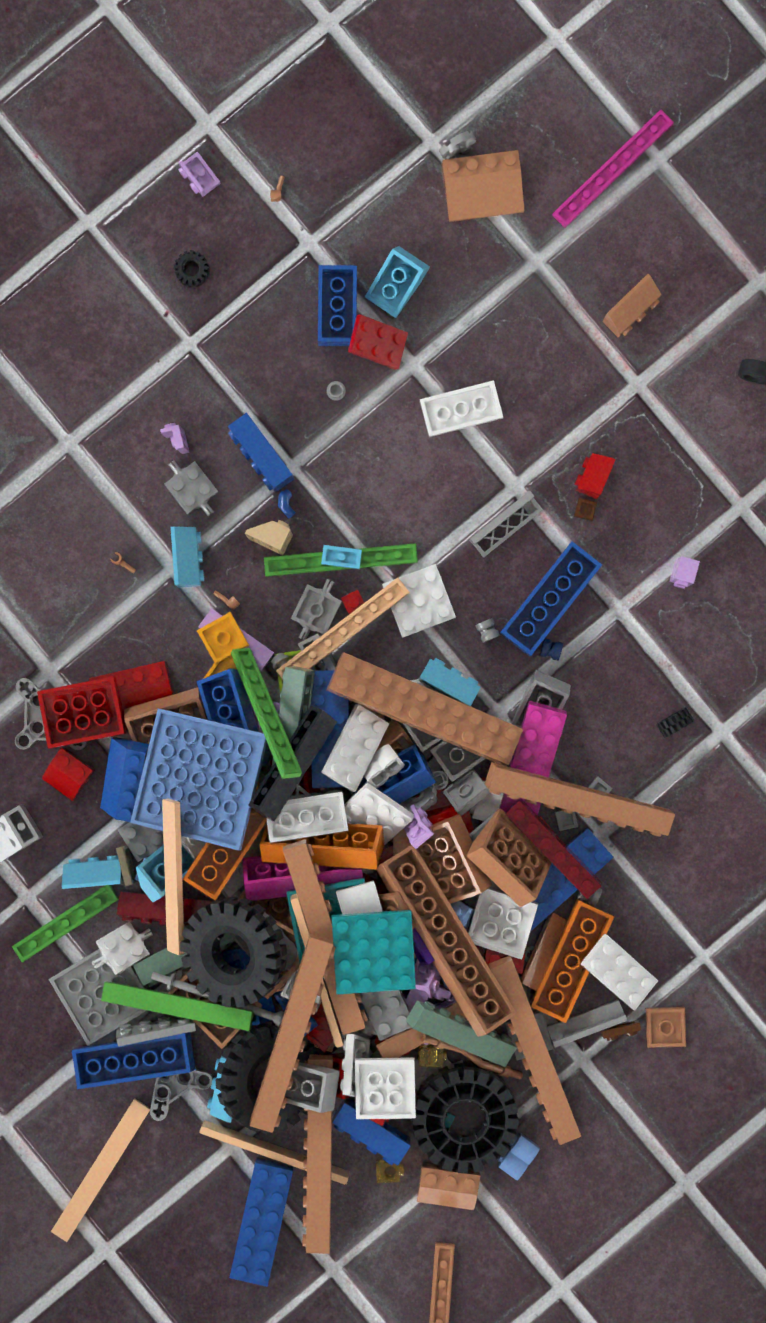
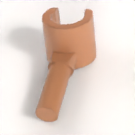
M280 176L277 190L270 191L271 202L281 201L284 176Z
M115 552L119 556V560L115 562L110 558L111 562L125 567L134 574L136 569L127 564L121 554Z
M217 591L213 593V595L226 603L230 609H235L240 605L233 596L228 600Z

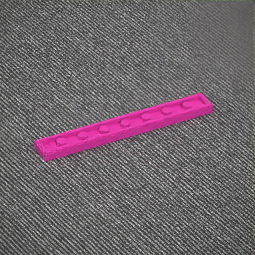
M659 110L553 212L552 216L566 228L653 145L674 122L662 110Z

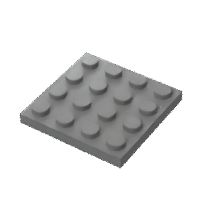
M100 949L49 979L87 1046L147 1011L101 1001L105 981L144 989L145 987L132 966L117 975L114 974L111 967L106 963L96 969L92 961L101 957Z

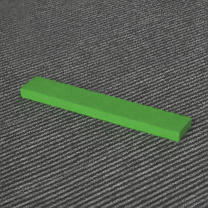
M105 885L13 945L12 948L21 962H24L118 901L119 896L112 885Z

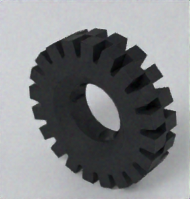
M237 897L221 898L198 910L187 921L189 925L184 927L182 936L186 939L180 942V951L187 953V955L181 958L183 968L191 966L192 971L186 974L190 982L197 979L200 983L196 986V989L202 995L209 991L208 1000L214 1003L222 1000V1006L230 1008L235 1004L237 1008L245 1007L270 993L283 977L280 973L285 970L287 963L286 960L281 959L287 954L286 944H279V941L284 938L281 929L274 931L272 928L277 922L272 915L265 918L263 914L266 909L259 904L251 907L252 901L245 898L239 901ZM224 933L237 934L248 945L250 962L246 965V969H236L224 960L220 949V940L224 937Z
M267 1022L258 1024V1028L251 1026L250 1031L243 1030L244 1037L240 1035L234 1037L231 1040L234 1045L233 1049L225 1048L221 1056L227 1059L225 1063H218L216 1071L221 1074V1078H216V1089L221 1091L217 1096L220 1104L225 1106L224 1111L244 1127L255 1132L261 1131L264 1134L271 1132L251 1127L250 1119L258 1097L256 1095L257 1091L252 1087V1076L256 1067L262 1061L270 1059L280 1028L275 1026V1023L271 1025ZM305 1036L303 1037L305 1041L303 1052H299L297 1056L300 1063L308 1061L309 1055L318 1054L314 1045L309 1044L310 1040ZM286 1103L285 1108H281L279 1112L281 1116L280 1124L278 1127H274V1129L281 1132L288 1129L287 1123L294 1126L301 1121L298 1114L302 1112L306 1115L308 1111H304L302 1107Z
M464 1063L454 1064V1068L451 1069L446 1066L439 1069L438 1075L431 1074L426 1079V1085H421L416 1093V1118H412L415 1138L422 1152L426 1153L429 1160L434 1164L440 1163L442 1169L452 1171L453 1168H456L458 1173H468V1169L472 1168L474 1173L484 1170L483 1165L488 1164L491 1167L498 1162V1156L504 1157L509 1151L508 1145L510 1143L513 1144L517 1136L515 1130L518 1129L519 1123L517 1106L504 1080L500 1076L497 1077L493 1071L483 1070L470 1063V1067L464 1066ZM461 1101H468L469 1103L472 1101L479 1104L481 1111L484 1110L486 1118L483 1120V1127L480 1131L475 1132L474 1135L469 1137L456 1136L450 1132L449 1127L446 1128L445 1126L448 1110Z

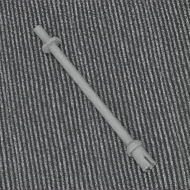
M153 972L151 979L167 984V990L169 991L176 987L208 998L210 993L207 991L202 995L195 985L177 980L175 973L168 977ZM250 1004L245 1007H238L253 1010L255 1015L272 1020L275 1026L280 1027L284 1016L283 1011L274 1013Z

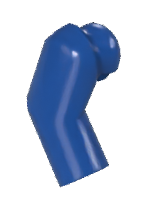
M285 489L278 495V507L290 519L296 512L289 506L292 493L290 490Z

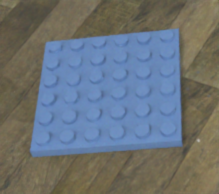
M158 708L130 823L163 831L162 799L169 798L180 802L181 836L241 851L251 812V807L248 804L255 795L267 745L264 733Z

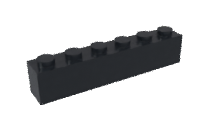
M311 705L289 740L301 768V776L282 779L278 767L274 763L248 806L263 817L275 821L308 767L312 764L315 756L322 748L327 737L332 732L337 721L324 710Z

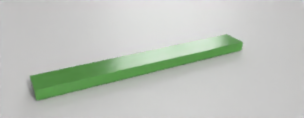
M416 544L360 549L362 550L360 568L418 563ZM323 552L264 557L266 577L352 568L321 565Z
M233 649L231 652L232 658L282 779L300 777L302 774L301 768L251 649Z
M109 981L104 982L101 999L104 1002L246 1031L251 1030L254 1014L253 1010L233 1006L231 1008L225 1007L218 1003Z

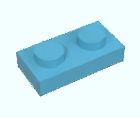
M324 545L321 565L360 569L362 550Z

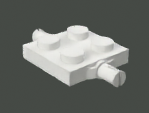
M130 922L122 925L96 941L101 951V957L92 961V964L97 969L106 963L111 967L115 975L119 974L149 956L143 940L153 936L152 932H150L151 930L148 928L139 934Z

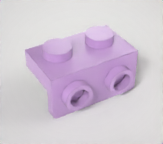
M198 152L184 162L182 160L178 162L180 174L184 179L188 177L191 181L189 185L195 194L199 192L203 197L221 184Z

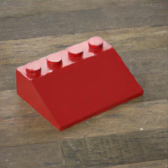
M166 661L89 678V681L114 676L123 713L126 708L174 695Z
M114 676L37 691L48 749L128 734Z

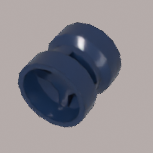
M545 638L540 656L545 658L548 656L553 660L559 661L563 643L559 641L555 643Z

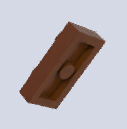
M635 1020L617 1024L601 1030V1036L603 1039L607 1038V1041L618 1039V1035H636L637 1031L641 1030L640 1022Z

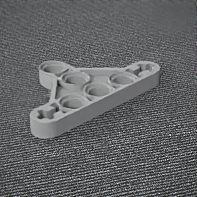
M22 678L16 683V690L25 699L24 729L15 737V745L19 749L26 750L31 748L38 740L46 741L44 726L40 733H36L33 730L34 723L40 722L43 725L40 706H36L33 702L34 697L38 695L37 691L41 690L30 679ZM22 682L29 683L28 688L31 691H34V689H36V692L31 694L29 698L27 696L30 695V693L26 690H21ZM24 735L29 738V744L25 747L19 743L20 737ZM83 742L82 746H75L74 744L69 746L74 750H82L87 746L88 742Z
M195 1069L189 1073L191 1078L187 1082L180 1079V1074L171 1075L170 1078L157 1077L150 1108L151 1117L156 1121H161L167 1116L170 1103L192 1088L208 1089L212 1085V1074L205 1070ZM207 1075L210 1079L209 1084L201 1085L199 1077ZM160 1087H165L168 1090L166 1097L158 1095L157 1090ZM155 1099L160 1102H167L162 1104L161 1110L164 1113H161L160 1116H157V1112L154 1111L159 1106V1102H155Z

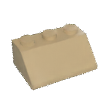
M278 520V522L270 521L247 529L245 532L249 540L280 555H284L293 536L289 525L281 520Z

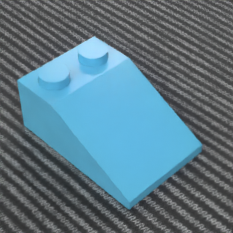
M400 246L395 247L388 255L365 298L397 318L422 282L430 266Z

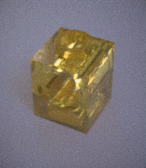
M432 1044L418 1046L419 1067H443V1061L447 1060V1050L435 1048Z
M376 1159L377 1183L400 1182V1176H404L403 1164L397 1166L393 1163V1165H390L383 1159ZM387 1167L395 1168V1173L392 1175L386 1174L385 1169Z

